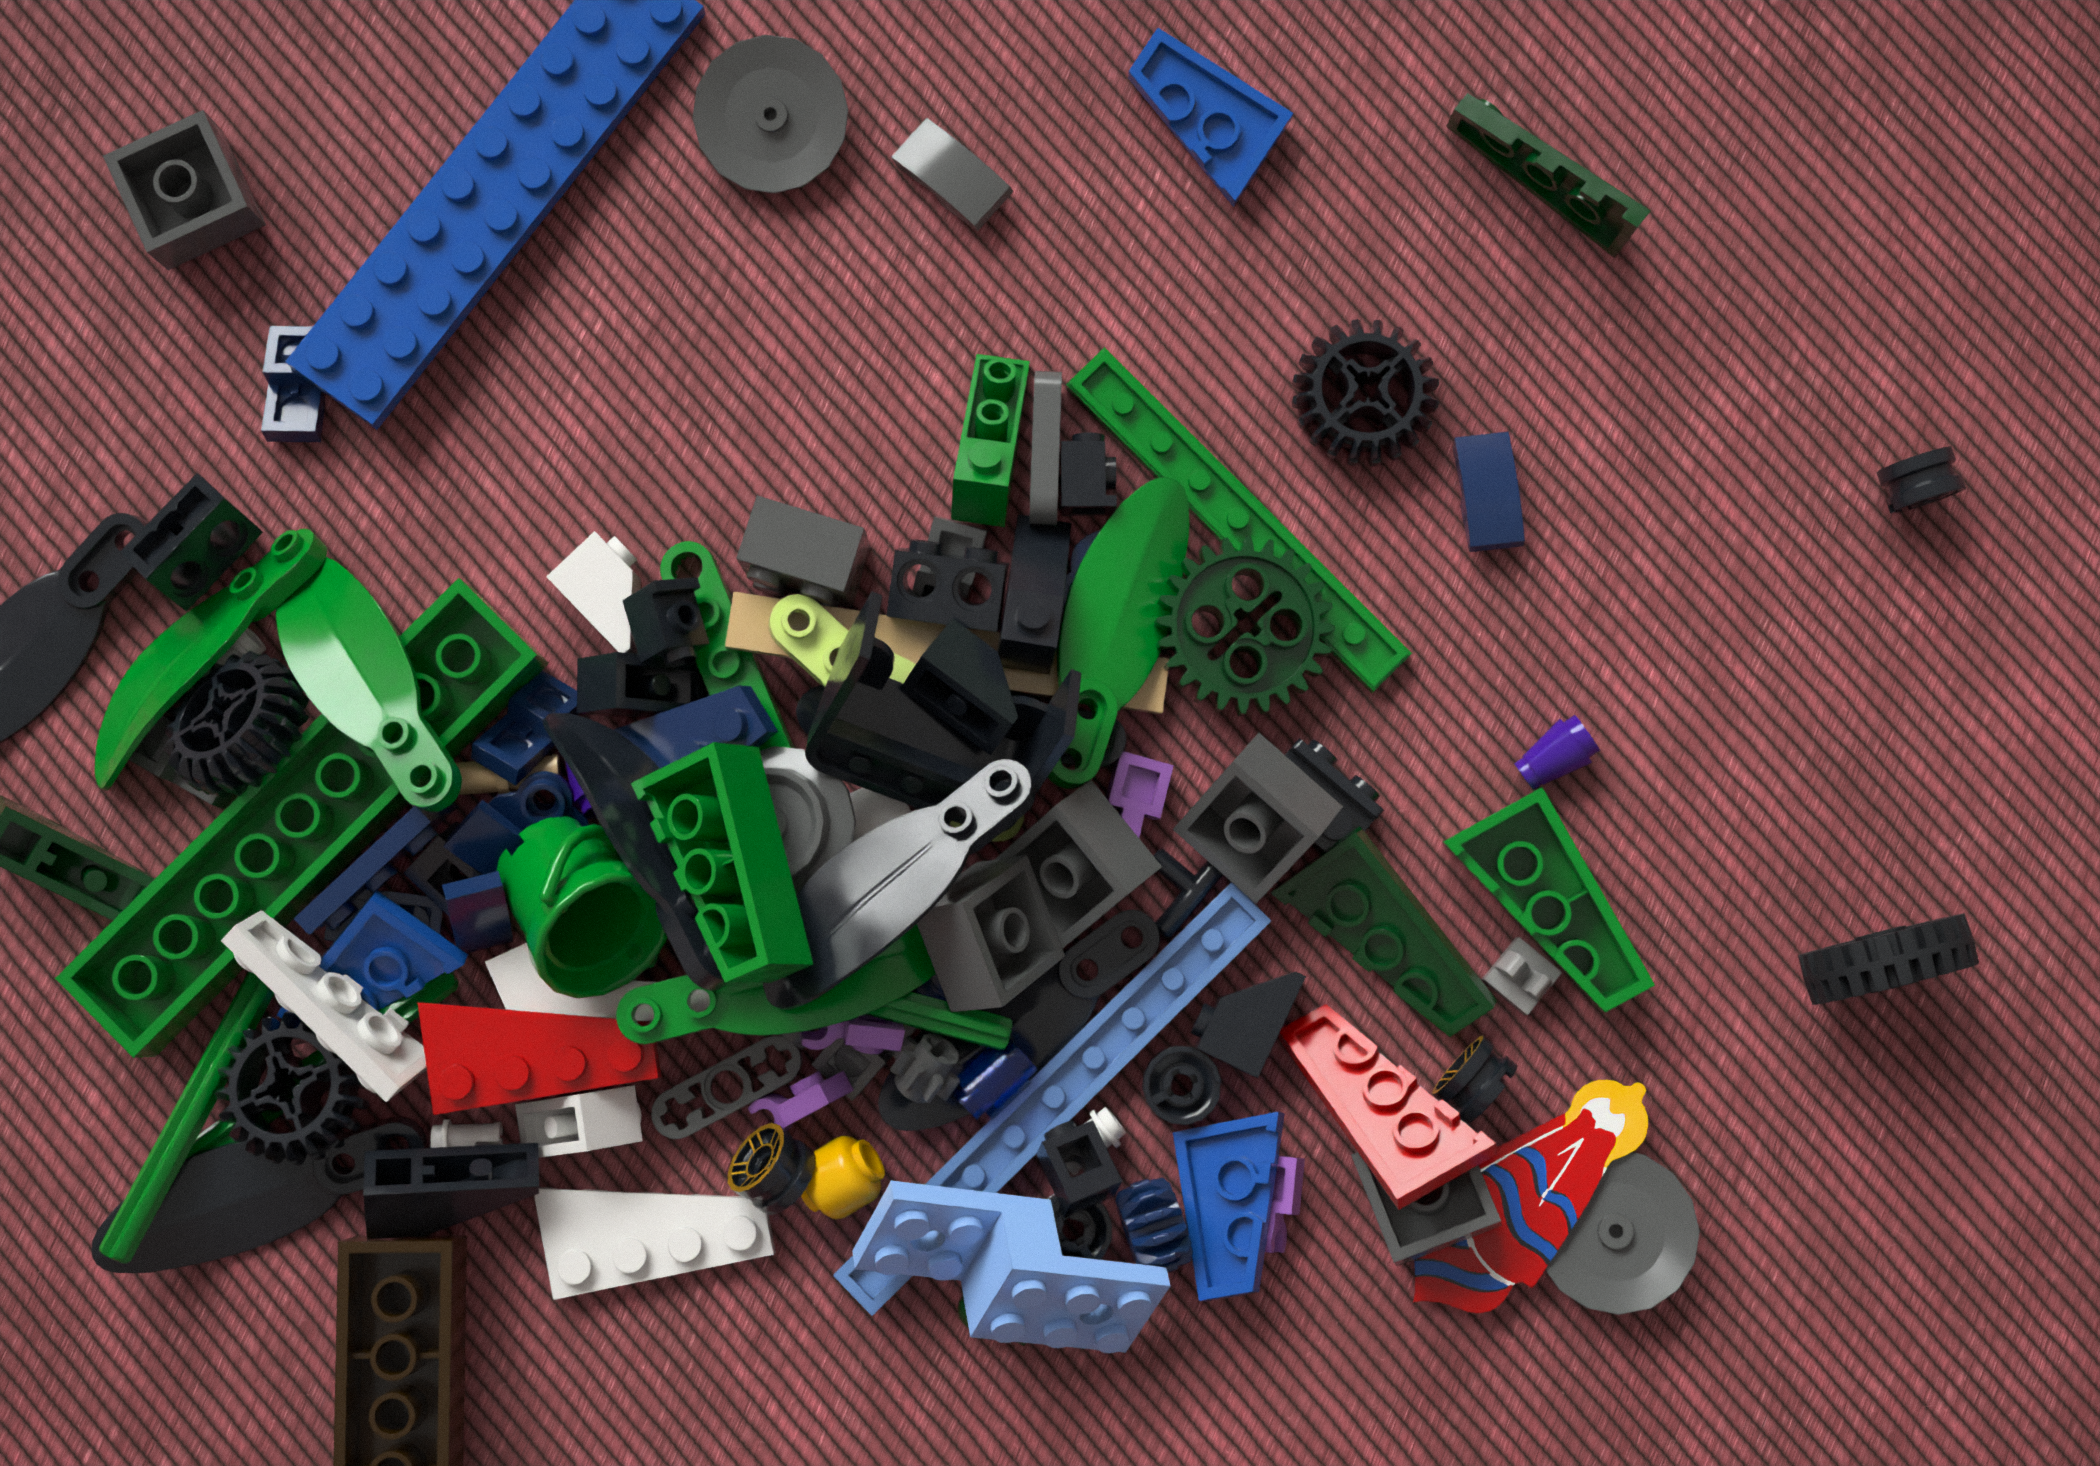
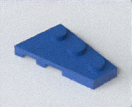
M1160 28L1156 29L1128 71L1130 82L1234 207L1291 122L1293 112Z
M376 890L323 954L319 967L327 973L334 972L342 976L344 974L349 976L363 987L360 993L361 999L378 1011L403 996L408 998L422 990L427 982L444 972L449 974L463 966L468 954ZM281 1006L277 1016L282 1019L284 1012H288V1010Z
M1278 1111L1173 1132L1188 1234L1193 1251L1192 1260L1199 1301L1206 1302L1258 1293L1260 1290L1285 1113Z

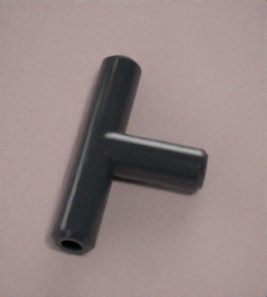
M1159 849L1154 854L1155 859L1162 866L1157 873L1180 891L1179 895L1156 921L1160 933L1166 938H1172L1221 879L1223 874L1210 862L1206 861L1194 875L1167 851Z

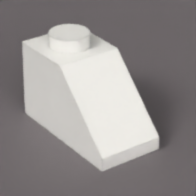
M594 531L546 577L618 652L638 654L622 600L641 589V579L630 568L637 559L615 536L606 543Z
M635 1085L515 1104L520 1142L538 1143V1158L585 1152L643 1141L640 1126L641 1110L637 1103Z

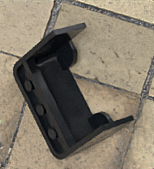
M872 591L836 656L808 734L805 749L808 763L824 774L919 809L936 806L988 764L1002 759H1010L1021 763L1028 770L1037 793L1075 738L1082 673L1071 669L1048 704L1027 696H1012L1018 719L990 756L900 689L903 683L889 678L893 671L895 656L892 649L885 642L875 638L882 595ZM1002 780L997 783L994 790L1004 791L1011 785L1012 781ZM957 816L952 821L963 824L966 816ZM1014 822L1011 826H1009V827H1008L1006 830H1004V831H1007V830H1009L1010 828H1012V827L1016 824V822Z

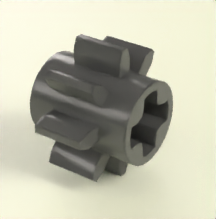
M924 1034L918 1043L907 1036L902 1042L901 1051H896L893 1055L896 1061L890 1068V1071L896 1074V1087L911 1101L930 1103L935 1095L946 1101L960 1083L957 1076L963 1069V1066L957 1063L959 1060L958 1051L950 1041L940 1035Z

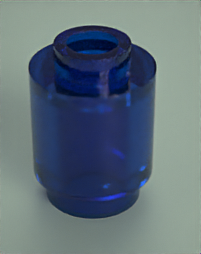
M1009 1039L1008 1045L1004 1050L988 1047L957 1076L960 1080L959 1085L961 1089L954 1096L976 1120L984 1113L991 1120H994L1031 1085L1028 1079L1038 1069Z

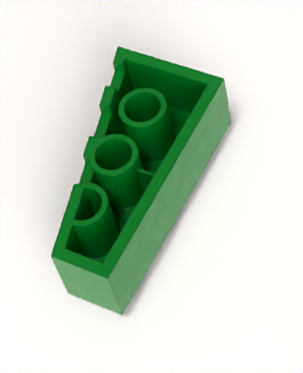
M713 742L632 782L631 785L638 800L647 801L655 818L650 825L658 842L667 844L677 864L678 869L673 874L681 891L690 892L699 911L695 920L724 982L772 983L814 965L759 747Z
M1543 787L1442 842L1599 1009L1607 1012L1655 986Z

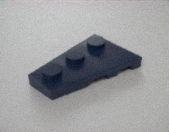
M742 685L614 729V731L639 747L659 768L713 742L760 747L778 733L752 687Z
M453 802L449 807L441 811L428 812L414 806L305 907L294 920L308 935L326 925L332 931L337 929L358 910L353 901L366 889L373 894L376 890L378 891L398 872L393 865L408 852L414 857L438 835L434 829L459 807Z

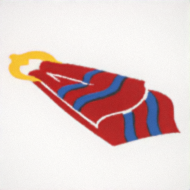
M1613 1080L1590 1082L1576 1093L1571 1107L1566 1113L1498 1146L1497 1155L1478 1166L1495 1204L1502 1226L1415 1259V1294L1413 1302H1439L1466 1312L1485 1313L1497 1308L1506 1299L1516 1283H1524L1529 1287L1535 1286L1582 1215L1607 1166L1613 1160L1635 1151L1643 1143L1648 1129V1115L1642 1104V1098L1646 1092L1645 1086L1641 1083L1623 1086Z

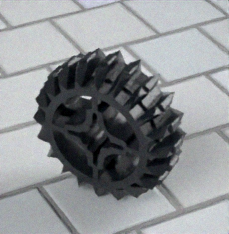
M1359 319L1352 320L1349 337H1347L1341 327L1335 325L1329 331L1331 344L1323 338L1316 337L1311 344L1316 356L1302 354L1298 363L1307 373L1295 374L1292 380V386L1305 391L1293 396L1291 401L1292 407L1310 410L1299 417L1297 422L1299 428L1307 429L1316 425L1318 429L1313 433L1309 442L1313 446H1317L1325 438L1330 440L1332 444L1328 449L1327 457L1331 459L1336 458L1341 448L1349 450L1347 463L1350 466L1357 464L1361 452H1366L1367 461L1373 467L1378 466L1381 461V448H1383L1386 455L1392 461L1399 459L1402 454L1399 442L1405 447L1414 449L1420 441L1414 430L1428 432L1432 421L1424 413L1435 412L1439 405L1437 399L1426 394L1438 388L1439 379L1432 376H1422L1432 367V358L1423 357L1415 360L1413 356L1419 350L1421 343L1415 339L1410 341L1406 347L1401 345L1399 341L1404 332L1401 327H1395L1390 337L1381 335L1383 330V322L1381 320L1373 322L1370 333H1364L1363 324ZM1367 354L1379 357L1384 361L1376 367L1366 368L1357 364L1353 359L1346 361L1344 357ZM1328 368L1337 377L1335 383L1343 394V400L1332 413L1327 409L1322 395V378ZM1398 373L1405 383L1408 395L1407 410L1403 418L1394 410L1396 403L1391 399L1387 388ZM1381 379L1372 397L1373 402L1370 403L1367 397L1365 402L1358 400L1349 408L1359 387L1358 384H1361L1363 389L1365 384L1372 386ZM1362 417L1371 420L1378 427L1383 424L1387 429L1379 432L1365 433L1349 429L1345 426L1353 419Z
M252 651L247 652L242 657L233 653L228 657L225 665L215 663L207 676L201 677L190 692L183 694L185 699L181 706L171 711L175 721L165 729V733L170 739L166 742L163 749L170 756L168 764L175 769V773L195 790H202L207 795L215 794L222 799L230 793L241 796L246 791L248 785L259 788L262 784L263 776L268 772L277 774V764L284 757H292L289 749L293 742L303 738L298 728L309 719L304 709L307 707L310 699L303 693V689L293 673L279 660L272 659L266 654L257 655Z
M290 1011L284 1012L281 1023L273 1017L262 1018V1034L250 1028L242 1031L247 1044L246 1048L242 1049L236 1046L227 1048L228 1053L232 1058L236 1059L233 1068L221 1067L217 1070L221 1077L229 1079V1086L221 1088L214 1093L217 1099L230 1102V1105L218 1116L223 1122L235 1123L229 1133L232 1140L237 1142L247 1140L245 1151L249 1155L258 1157L264 1153L266 1162L280 1164L286 1157L288 1163L295 1166L304 1164L307 1154L311 1159L315 1160L326 1158V1143L335 1148L345 1146L344 1137L340 1130L346 1128L356 1131L358 1128H361L358 1120L351 1117L354 1108L364 1110L370 1107L368 1100L357 1097L358 1089L365 1088L358 1080L357 1074L336 1053L325 1049L317 1040L316 1034L295 1013ZM312 1044L322 1053L327 1063L322 1066L313 1064L304 1066L302 1059L294 1056L292 1046ZM267 1066V1077L263 1084L259 1086L262 1073ZM294 1078L301 1080L299 1085L295 1086ZM330 1089L327 1103L320 1113L319 1105L321 1098ZM293 1090L294 1098L287 1097L288 1092ZM267 1110L275 1112L283 1110L286 1119L294 1122L297 1131L287 1134L276 1132L265 1121L262 1112Z

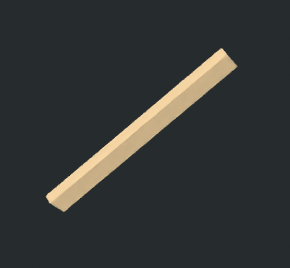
M733 592L725 649L791 658L773 641L769 632L770 615L775 605L781 599ZM821 605L848 631L860 611ZM793 613L788 617V624L793 630L803 631L808 628V619L802 613ZM879 614L875 638L885 642L892 649L893 653L916 664L922 654L947 625L887 617L886 615ZM967 628L997 651L999 632ZM1057 649L1050 675L1003 667L1010 692L1052 698L1059 688ZM838 651L830 654L829 660L831 665H834ZM1157 658L1142 687L1122 709L1153 714L1163 713L1168 671H1165L1164 666L1170 659Z

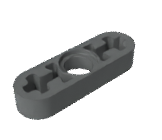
M1035 371L1030 525H1057L1062 372Z
M777 1035L764 1038L659 1095L653 1104L651 1112L655 1128L663 1136L671 1139H682L706 1128L755 1100L792 1082L802 1070V1051L783 1036ZM771 1045H774L778 1051L788 1049L792 1056V1059L785 1063L788 1072L784 1076H780L776 1070H771L758 1076L757 1078L764 1084V1087L755 1091L753 1077L750 1071L741 1064V1060L749 1056L751 1066L755 1067L769 1058L767 1048ZM725 1070L737 1073L743 1081V1093L733 1103L719 1101L712 1090L714 1078ZM700 1083L702 1096L715 1113L706 1117L703 1106L686 1116L688 1123L686 1128L682 1129L678 1122L668 1124L664 1117L671 1110L668 1101L675 1097L679 1104H684L699 1097L692 1090V1087Z

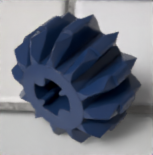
M1164 1178L1144 1179L1130 1184V1187L1117 1193L1115 1201L1118 1208L1117 1212L1135 1264L1166 1267L1167 1273H1170L1191 1261L1193 1251L1187 1226L1176 1195L1168 1181Z

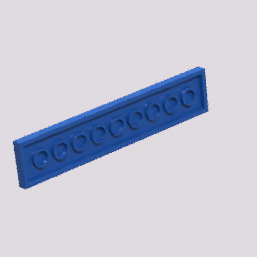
M574 0L285 361L287 365L371 427L378 430L706 15L704 6L696 0Z

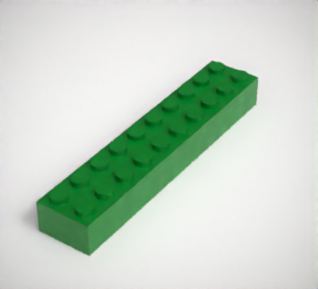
M460 578L399 636L417 677L422 717L431 725L452 759L508 705L510 697L549 664L473 587ZM323 714L302 733L303 738L301 740L293 742L289 749L292 757H284L277 764V774L268 772L263 776L262 784L259 788L249 785L241 796H238L55 978L133 1058L156 1057L244 969L235 960L233 952L221 942L234 925L262 910L285 928L409 804L375 752L371 748L345 735L327 720ZM399 728L394 733L392 743H396L401 739L403 728ZM431 770L422 775L420 779L421 787L426 786L431 780Z

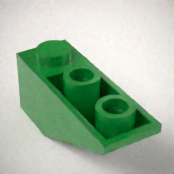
M976 354L953 477L951 520L1005 527L1030 361Z

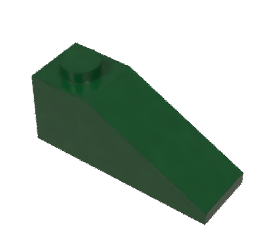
M2 795L0 796V867L112 921L155 879L152 875L53 820Z

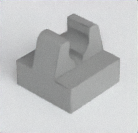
M1515 937L1481 980L1520 1013L1528 1015L1562 972L1520 937Z

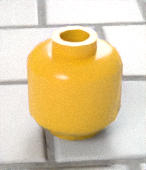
M839 1136L813 1151L815 1154V1169L808 1186L801 1195V1198L813 1212L820 1210L831 1219H843L878 1197L881 1191V1180L885 1176V1169L878 1153L869 1142L864 1139L857 1141L851 1136Z

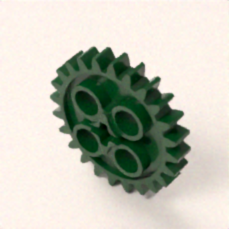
M1251 536L1244 538L1240 551L1234 550L1228 537L1223 538L1220 542L1218 556L1207 545L1202 546L1199 550L1201 565L1199 566L1193 560L1186 557L1182 561L1181 567L1187 579L1171 575L1166 582L1177 595H1161L1157 603L1162 608L1170 611V615L1156 618L1154 622V627L1169 631V636L1158 641L1156 648L1158 650H1173L1174 656L1165 664V671L1181 667L1185 674L1179 680L1177 687L1182 689L1194 682L1199 686L1194 702L1200 703L1210 693L1216 696L1215 712L1218 713L1224 709L1230 700L1235 702L1238 716L1246 714L1249 702L1254 701L1261 715L1266 714L1269 711V697L1271 696L1279 705L1285 707L1290 703L1287 687L1289 686L1301 695L1306 692L1309 687L1301 674L1304 673L1312 677H1318L1323 670L1312 658L1327 657L1332 651L1329 646L1319 641V637L1330 635L1335 631L1334 625L1320 622V616H1323L1333 608L1332 603L1316 602L1315 596L1325 586L1324 582L1308 585L1304 578L1310 572L1312 567L1310 563L1295 570L1290 566L1294 550H1288L1278 559L1273 556L1274 541L1270 539L1260 552L1254 551ZM1245 575L1255 580L1259 589L1258 598L1247 601L1236 596L1232 589L1233 578ZM1277 592L1280 594L1281 600L1255 623L1251 629L1252 634L1244 633L1216 660L1212 661L1208 658V652L1233 630L1238 623L1237 619L1244 620L1272 593ZM1203 611L1211 613L1219 623L1218 635L1206 638L1197 634L1192 627V616L1197 612ZM1283 615L1291 619L1296 627L1295 638L1291 641H1282L1276 638L1270 630L1271 617ZM1234 652H1245L1251 655L1257 667L1255 676L1245 679L1234 674L1229 662L1231 654Z

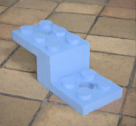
M891 1181L852 1250L856 1270L875 1271L885 1275L903 1274L931 1277L941 1281H961L970 1337L992 1339L1000 1343L1022 1342L1043 1344L1052 1348L1073 1347L1099 1350L1103 1353H1126L1170 1288L1166 1267L1062 1256L1052 1203L1049 1199Z

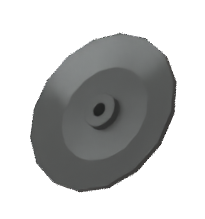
M765 34L736 42L711 61L696 88L692 119L700 149L719 174L746 190L777 194L806 186L830 167L845 141L849 109L841 79L822 54L797 39Z
M773 746L761 750L760 754L797 895L824 864L853 842L856 818L849 789L841 779L824 774L813 768L806 759L804 749Z
M1631 1152L1626 1156L1613 1160L1607 1166L1582 1215L1545 1270L1560 1291L1586 1308L1618 1315L1651 1309L1678 1291L1695 1264L1700 1230L1693 1201L1676 1176L1648 1156Z

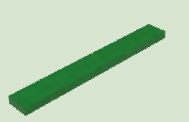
M1105 347L1066 384V389L1155 478H1172L1182 485L1188 498L1189 512L1219 542L1223 538L1228 537L1234 550L1240 551L1244 538L1251 536L1254 551L1260 552L1270 539L1274 541L1273 556L1278 559L1288 550H1294L1290 566L1295 570L1310 563L1312 567L1304 578L1306 583L1310 585L1316 582H1324L1325 584L1323 589L1315 596L1316 602H1328L1333 605L1329 612L1320 616V622L1334 625L1335 631L1330 635L1319 637V641L1332 649L1331 654L1371 694L1412 654ZM1272 593V595L1278 601L1281 600V596L1279 593Z

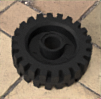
M1965 913L1854 938L1852 941L1798 955L1803 979L1812 1005L1885 991L1979 964L1974 939Z

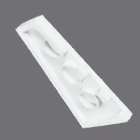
M262 910L234 925L221 940L233 952L235 960L241 967L254 973L274 992L276 1000L283 1008L295 1013L316 1034L317 1040L325 1049L336 1053L357 1074L360 1083L369 1091L377 1093L385 1102L389 1101L427 1070L424 1046L403 1031L407 1027L408 1021L391 1008L382 1015L362 1000L360 993L363 987L346 974L342 976L334 972L327 973L320 968V954Z
M539 1187V1194L534 1195L553 1300L760 1258L776 1253L769 1214L763 1213L752 1204L750 1199L741 1196L616 1192L590 1189L572 1190Z

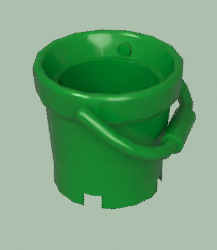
M568 816L546 818L526 827L518 834L524 843L516 849L513 855L505 848L499 857L496 871H499L506 903L526 937L532 965L539 977L554 992L576 999L603 996L629 984L647 968H652L656 965L659 953L667 940V935L656 913V901L641 887L623 860L619 858V854L602 826L596 824L582 826L578 820Z

